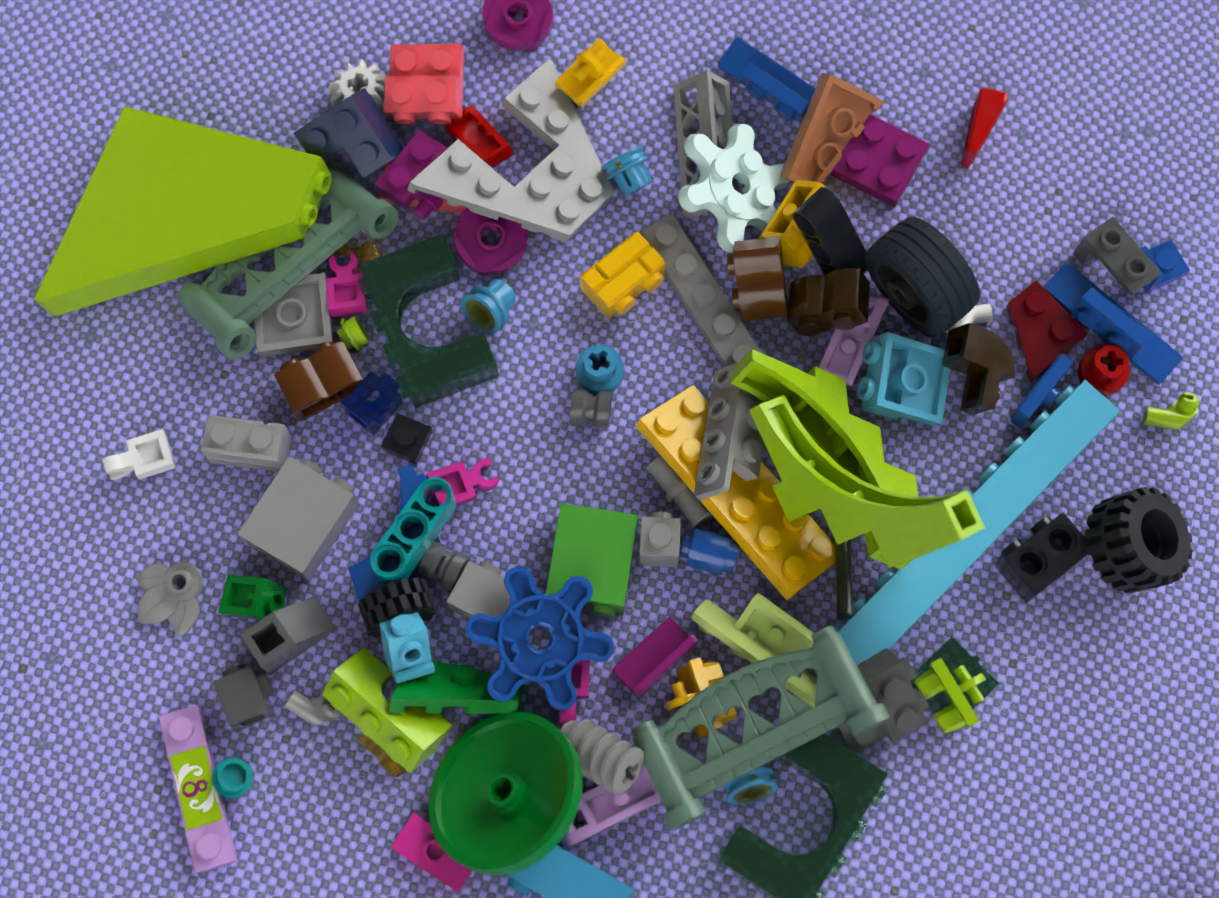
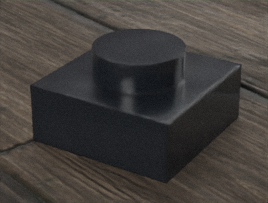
M396 413L381 448L387 453L417 465L433 432L432 427Z

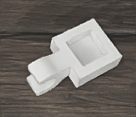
M163 429L126 440L127 452L102 459L106 474L110 475L111 480L125 477L133 470L140 480L176 468L170 445Z

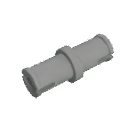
M661 456L657 457L647 466L646 470L650 472L666 492V500L670 504L675 503L691 523L693 529L702 525L712 516Z

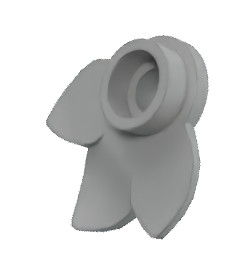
M186 562L176 563L171 567L160 563L146 567L136 578L141 588L146 591L138 604L140 623L155 624L168 619L178 636L185 635L194 626L200 614L197 595L203 586L201 572L196 566ZM180 575H183L186 579L183 589L178 587V577Z

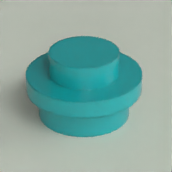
M231 757L222 760L216 765L212 773V785L215 791L222 797L229 799L239 798L246 794L253 782L251 767L240 758Z

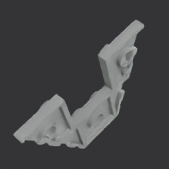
M551 59L544 62L508 94L502 103V107L553 150L515 187L458 139L410 181L407 189L411 193L419 190L446 199V204L455 207L459 205L465 206L473 213L495 220L498 217L521 223V228L535 233L544 232L549 237L566 243L611 200L614 194L612 185L607 180L605 171L601 169V162L570 98L556 87L555 81L559 78V74Z

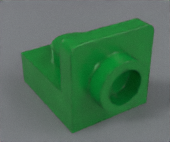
M227 575L218 613L230 617L262 620L273 611L285 607L287 588L266 578Z

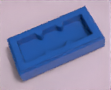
M1064 354L1059 355L1013 413L1010 422L1022 429L1040 405L1047 409L1060 393V390L1055 385L1074 361Z

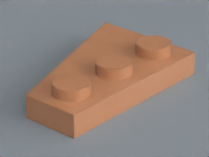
M822 73L780 177L793 183L796 180L822 183L842 158L841 151L852 137L857 138L865 128L863 125L872 111H878L885 101L831 74Z

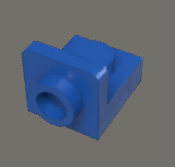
M1172 239L1150 249L1147 246L1141 247V250L1160 270V275L1144 287L1147 293L1186 276L1190 271Z

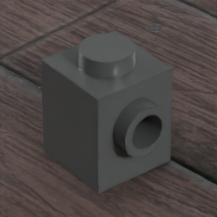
M240 664L223 671V677L213 681L229 726L235 730L240 731L275 715L268 698L274 695L266 673L259 674L251 665L245 667L244 664Z

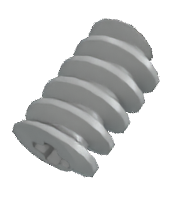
M584 719L581 722L573 720L562 726L560 730L568 737L577 751L583 776L590 778L596 784L602 785V787L609 792H614V794L621 795L632 787L643 767L645 759L644 752L640 748L632 747L628 741L620 740L614 733H608L604 727L597 726L591 719Z

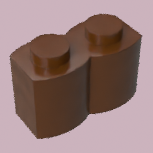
M780 237L735 241L733 253H727L729 276H736L738 288H732L734 310L741 311L742 321L787 317L788 295Z
M343 341L324 343L317 347L314 354L307 359L289 360L274 375L298 422L313 417L331 405L340 403L366 388L363 378Z

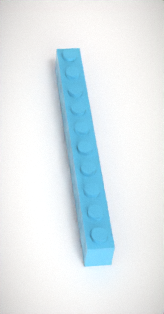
M1086 380L1076 390L1069 385L1054 401L1059 407L1051 415L1044 411L1030 425L1029 428L1034 431L1030 437L1024 441L1019 436L1004 452L1008 459L1000 467L993 463L979 477L978 480L983 483L974 494L967 489L985 528L959 542L915 558L895 574L889 569L873 585L878 592L869 601L862 596L853 605V617L842 628L837 624L833 626L836 632H840L855 663L858 665L885 648L890 650L1091 443L1120 410Z

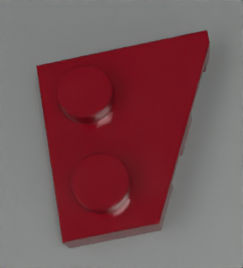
M1037 280L1013 298L1006 306L1010 322L1016 329L1015 338L1019 350L1023 351L1028 367L1026 374L1031 382L1045 372L1059 355L1067 354L1088 335Z

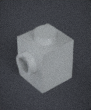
M652 512L649 517L641 518L639 565L678 567L681 519L673 518V515L667 512Z

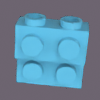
M890 332L873 337L866 344L862 355L863 361L868 363L866 377L860 381L857 388V397L862 400L861 410L890 419L903 417L930 426L941 425L943 423L950 368L942 366L945 349Z

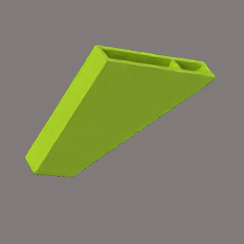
M124 106L34 300L50 315L59 316L304 239L309 227L313 226L316 221L317 207L323 194H326L330 188L331 173L321 156Z

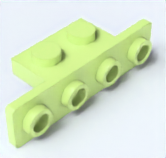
M757 593L752 598L738 620L709 599H705L691 616V619L699 625L703 632L717 637L728 645L736 656L751 663L784 653L809 649L814 644L811 638L815 634L760 593ZM807 670L801 673L800 678L796 676L790 677L786 681L785 688L795 694L798 699L815 708L818 678Z

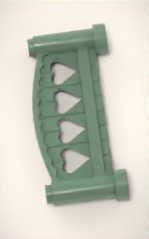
M328 166L327 168L331 173V185L328 192L323 194L317 209L326 204L331 205L332 222L329 225L314 223L313 226L309 227L303 239L304 245L301 248L279 246L216 266L201 285L189 282L180 288L178 292L180 304L214 337L216 347L228 359H240L246 356L256 343V333L249 326L252 321L362 229L374 239L388 236L398 223L399 214L397 209L386 200L374 197L342 168ZM274 251V271L250 270V266L254 262L260 261L266 252ZM246 275V294L244 296L221 294L222 289L227 285H231L237 276Z
M833 626L826 627L813 634L811 638L814 644L809 649L773 656L747 665L719 679L686 702L663 725L656 726L653 720H649L631 730L634 735L632 740L635 746L644 752V765L666 809L663 817L670 831L686 826L707 814L700 797L846 723L853 737H857L881 726L891 719L883 703H876L840 632H836ZM806 669H813L818 675L815 708L791 695L785 688L786 681L790 677L796 676L800 678L801 673ZM772 687L779 689L781 693L778 726L755 714L749 707L752 697L756 695L764 697L766 690ZM735 706L741 707L745 712L742 745L718 732L713 726V720L717 715H728L729 710ZM698 725H704L709 732L705 764L681 750L677 744L678 737L682 733L692 734L693 729Z

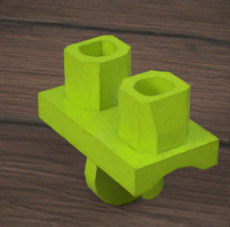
M939 658L930 663L928 666L929 670L914 681L915 688L921 691L926 700L940 692H943L950 705L933 715L943 734L958 730L961 727H964L966 730L980 722L963 693L967 692L974 705L985 700L977 685L986 680L982 673L971 678L964 665L956 668L953 671L961 683L958 686L942 658Z

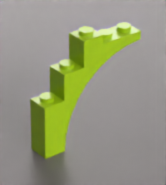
M751 349L730 371L731 384L758 397L763 402L785 395L803 427L817 445L841 467L862 481L888 492L919 497L916 475L884 461L880 427L849 414L845 379L816 366L806 373L754 349ZM872 532L865 533L869 557L886 564ZM912 560L904 562L894 567L901 570Z
M785 395L759 404L749 410L782 480L781 483L772 487L788 522L821 508L837 545L871 531L888 568L959 542L985 528L967 489L944 496L913 497L888 492L862 481L837 464L817 445L798 420Z

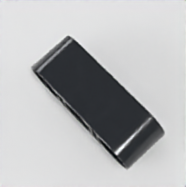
M820 187L793 212V219L824 276L830 272L847 268L861 269L863 274L868 271L865 263L866 250L852 222L836 195L825 187Z

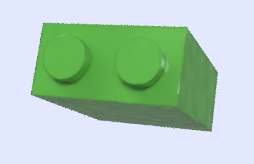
M561 503L546 594L553 595L563 588L569 578L582 576L588 579L593 588L592 597L583 608L592 609L593 615L606 618H614L616 613L624 614L638 526V515Z

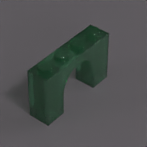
M444 234L360 264L364 278L357 281L362 294L365 295V299H373L377 310L370 312L377 333L385 331L389 343L383 345L390 366L398 364L402 376L395 378L403 399L411 397L415 409L499 377L497 363L484 331L448 345L427 347L410 340L401 329L403 314L415 298L460 280L456 262Z
M823 734L780 757L781 761L813 780L827 794L832 805L833 824L826 841L813 852L790 854L775 848L739 825L716 862L769 898H824L826 892L820 888L828 875L835 878L847 859L842 854L844 847L849 839L854 843L857 842L868 823L862 818L869 805L876 808L888 790V786L883 784L888 775L887 772L827 734Z

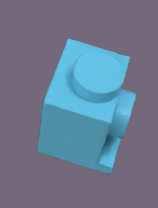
M418 612L399 615L391 620L379 623L385 662L397 684L435 672V666L431 658L428 631Z

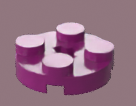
M485 0L483 4L482 17L487 38L507 50L535 51L552 30L554 14L549 0ZM518 10L524 11L525 19L522 21H513V18L509 17L510 14H517Z
M466 208L460 214L454 230V246L457 255L468 268L482 276L498 275L511 270L521 261L527 248L528 230L521 228V223L498 217L495 220L473 213L469 208ZM485 229H489L492 233L496 231L500 233L501 236L497 238L498 245L492 246L490 243L485 245L481 241L484 238L483 231Z

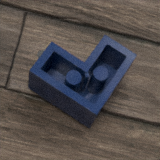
M365 87L293 133L306 153L321 156L322 159L343 147L363 178L393 160L404 149Z

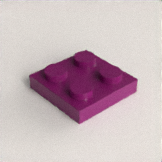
M870 114L863 123L865 128L857 138L852 137L842 151V158L832 169L831 176L895 208L925 157L930 144Z

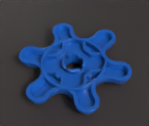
M522 566L513 567L507 571L504 577V586L510 597L508 609L499 616H489L484 613L473 615L466 624V634L472 642L492 645L500 654L499 668L490 676L487 683L488 692L497 701H507L516 694L522 684L536 682L544 688L547 700L553 708L558 710L569 709L574 705L577 698L576 688L571 680V671L574 665L582 660L604 662L612 656L614 651V643L607 634L590 632L583 627L580 621L581 609L592 597V585L588 579L582 576H574L565 582L559 592L547 595L537 589L530 570ZM537 626L544 627L550 635L549 644L542 650H537L529 644V634Z

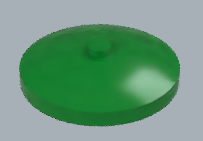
M509 712L508 714H498L489 717L462 734L440 762L429 795L430 824L433 834L444 852L467 869L485 875H505L518 872L537 863L551 852L570 828L581 800L582 768L572 742L560 729L545 718L526 712Z

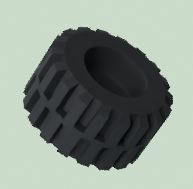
M1142 487L1106 498L1092 508L1093 514L1088 516L1086 522L1089 530H1085V539L1088 540L1089 547H1086L1088 556H1092L1094 561L1092 565L1095 571H1100L1101 579L1106 584L1111 583L1113 589L1117 591L1124 590L1125 593L1130 594L1173 584V582L1179 581L1183 577V572H1187L1190 566L1188 559L1192 558L1193 552L1190 548L1192 535L1188 532L1187 526L1189 524L1186 517L1183 518L1181 515V508L1177 503H1172V499L1168 494H1161L1157 488L1152 487L1148 489L1147 487Z

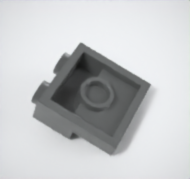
M885 648L858 664L857 666L876 703H883L891 719L881 726L857 737H853L846 723L836 727L845 749L853 756L885 736L895 743L925 725L927 721L923 712L929 709V705L918 688L913 689L910 681L916 678V673L905 657L899 659L888 648Z

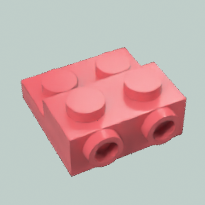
M461 43L390 45L389 76H385L384 113L394 123L402 125L415 124V119H429V122L433 124H449L451 119H462L463 45Z

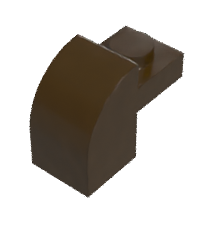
M967 323L948 331L942 366L967 375L960 411L975 415L995 409V404L1000 396L999 383L1014 378L1015 374L1014 360L1009 347L999 335L973 323Z

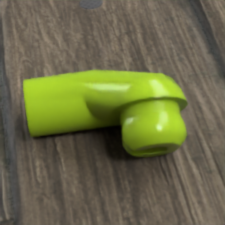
M1185 392L1167 409L1146 406L1143 414V424L1172 430L1181 429L1197 415L1200 403L1199 398L1193 393Z

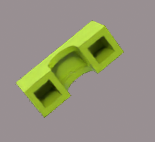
M363 647L333 671L322 696L335 709L342 712L364 735L370 737L389 754L394 762L400 764L411 774L439 749L452 724L439 713H426V706H414L404 709V713H389L390 703L384 698L382 693L392 674L383 663Z

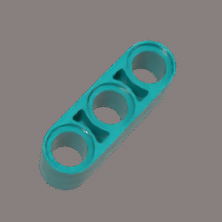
M431 477L424 480L374 548L370 557V564L382 583L387 585V583L394 581V584H396L401 579L408 578L453 515L456 508V500L451 486L446 480L439 477ZM441 492L447 496L445 502L440 506L432 507L427 504L428 497L433 493ZM419 524L424 527L422 535L418 538L407 539L404 537V532L410 525ZM396 556L401 559V563L395 571L384 572L381 570V565L386 558Z

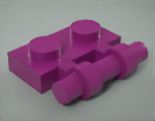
M419 130L376 181V190L405 210L416 199L420 203L413 212L419 218L425 220L432 211H437L444 203L443 199L419 190L411 193L407 189L410 181L448 148Z

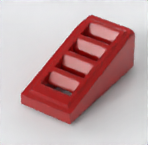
M982 87L979 90L973 104L960 163L962 168L969 169L970 165L975 161L1008 101L1009 94L1007 92Z

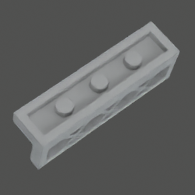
M709 70L700 72L673 85L681 188L686 185L696 184L700 177L699 168L696 173L692 172L691 163L693 160L688 157L684 149V142L689 137V130L695 119H699L700 126L696 134L706 135L712 143L721 149L727 146L728 131L733 126L729 81ZM697 88V96L689 108L687 106L686 92ZM732 178V185L738 192L737 179ZM682 208L683 217L689 220L710 212L705 209L688 212Z

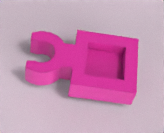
M350 253V263L344 267L338 266L335 255L331 256L329 265L334 277L326 278L327 303L330 317L368 313L365 279L363 273L358 274L360 267L355 253Z
M491 459L478 461L474 468L469 471L466 470L462 461L428 472L425 477L426 479L439 477L446 480L453 491L456 506L474 501L476 499L474 489L489 491L494 489L499 483L498 477L486 480L480 475V471L491 467ZM441 492L432 494L436 506L442 505L447 498Z

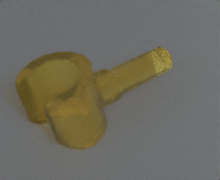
M373 242L363 243L361 247L342 246L332 254L350 256V253H355L357 258L362 257V266L367 269H377L383 266V253Z
M362 735L359 738L358 742L380 761L383 768L392 777H399L406 772L400 764L394 762L381 747L366 735Z

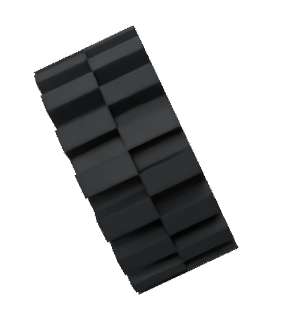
M407 578L401 579L399 583L394 584L393 581L387 583V587L382 588L380 586L375 588L374 593L368 592L364 595L365 598L360 599L358 604L369 636H373V638L381 636L379 623L391 620L396 616L418 612L425 624L424 621L431 620L433 618L432 615L436 614V608L428 585L424 579L418 580V578H412L409 581Z

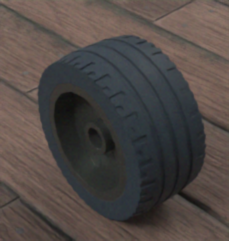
M906 218L880 237L866 251V267L880 293L890 299L889 304L910 326L924 335L937 337L966 316L980 301V288L967 261H965L958 249L955 248L944 234L921 218Z

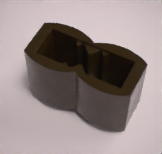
M857 268L840 269L830 272L825 276L810 275L797 278L790 282L787 321L798 334L804 336H816L831 328L851 330L855 326L862 325L868 321L870 282L861 269Z

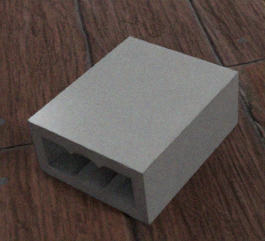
M289 456L237 535L245 544L310 581L359 506V502L353 494L355 489L344 480L335 477L331 481L322 476L321 472L323 470L310 460L303 458L301 462H298Z

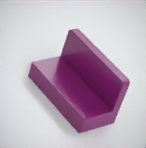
M668 617L612 669V672L640 700L697 647L698 639L693 634L688 636L671 617Z

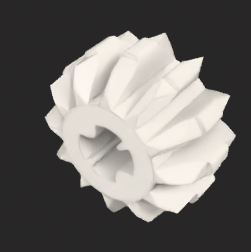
M361 59L357 67H352L351 64L346 62V72L335 70V82L329 83L333 107L365 87L380 112L384 113L386 75L381 74L376 64L367 68L366 63Z

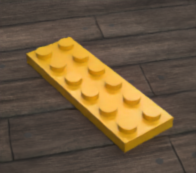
M694 385L640 418L635 426L693 493L709 408L708 400ZM761 461L759 478L746 482L732 471L730 487L727 492L700 501L788 601L836 564L835 544L809 514L788 522L772 487L780 482Z

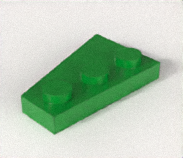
M432 659L435 672L398 683L390 699L389 713H404V706H426V713H441L442 707H462L467 713L508 714L509 712L518 711L525 683L518 688L516 694L510 700L497 701L491 697L487 689L488 680L494 672L474 669L469 665L437 662Z

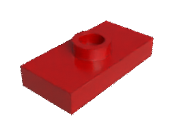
M473 105L462 110V119H451V123L443 124L445 132L454 142L459 139L491 168L496 167L514 155L512 147Z

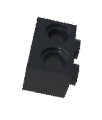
M1064 512L1054 520L1048 515L1030 529L1034 534L1024 543L1017 538L1000 552L1004 559L996 568L1025 603L1032 600L1088 555L1086 548L1089 547L1088 540L1085 539L1084 535ZM1049 536L1059 537L1064 543L1065 550L1057 551L1052 548L1049 543ZM1019 559L1030 560L1035 566V574L1030 575L1023 572L1019 566Z

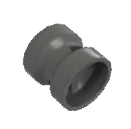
M574 388L570 411V426L582 427L585 423L589 424L590 421H593V425L597 429L608 430L612 392L600 391L595 397L593 394L588 393L586 389Z
M434 541L423 556L418 569V576L428 581L435 579L441 582L443 588L452 592L471 558L461 552L451 553L447 551L445 545Z

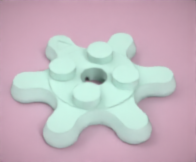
M736 124L729 129L728 142L724 149L717 147L704 134H692L684 142L685 152L697 164L700 170V177L696 184L686 185L680 189L678 194L679 203L685 211L696 212L705 209L715 215L718 221L717 242L726 252H733L735 241L744 240L746 226L757 227L763 232L776 212L773 205L775 201L774 191L786 188L790 182L780 177L785 164H772L770 166L763 164L761 155L753 149L754 131L747 124ZM732 178L737 179L740 184H745L742 194L734 189Z

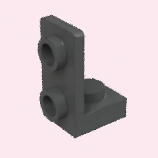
M1111 217L1084 236L1073 253L1082 265L1093 257L1097 261L1100 260L1129 295H1134L1160 275V270L1114 217Z

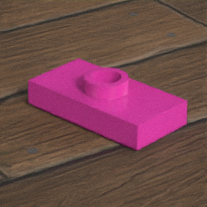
M415 813L411 815L390 847L458 893L461 892L473 871L462 866L444 852L433 834L431 824Z

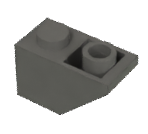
M311 597L273 611L241 633L240 637L261 668L271 675L331 634L336 628L315 597Z

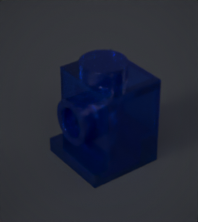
M370 371L351 394L340 401V404L345 414L374 436L402 405L403 400L398 392L400 385L390 375L383 372L380 376H377L374 372ZM374 391L380 393L376 400H367Z

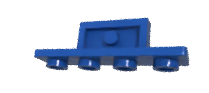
M736 37L718 61V68L746 86L745 90L755 99L761 102L765 99L774 105V110L783 118L791 122L795 119L802 123L816 88L740 37Z
M1065 263L1045 284L1044 288L1064 309L1108 345L1119 346L1128 355L1129 362L1154 383L1161 384L1183 360V356L1069 263Z

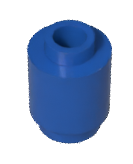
M696 528L694 535L686 534L680 556L687 558L686 566L718 575H722L723 572L732 574L739 545L731 542V537Z

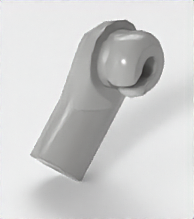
M292 690L283 704V707L312 725L334 721L343 714L335 709L324 696L310 700L295 690Z

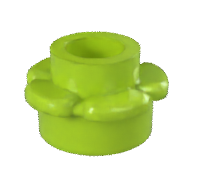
M356 316L347 321L344 318L340 320L342 328L337 330L341 341H343L348 350L354 347L357 351H361L362 346L370 342L361 322Z

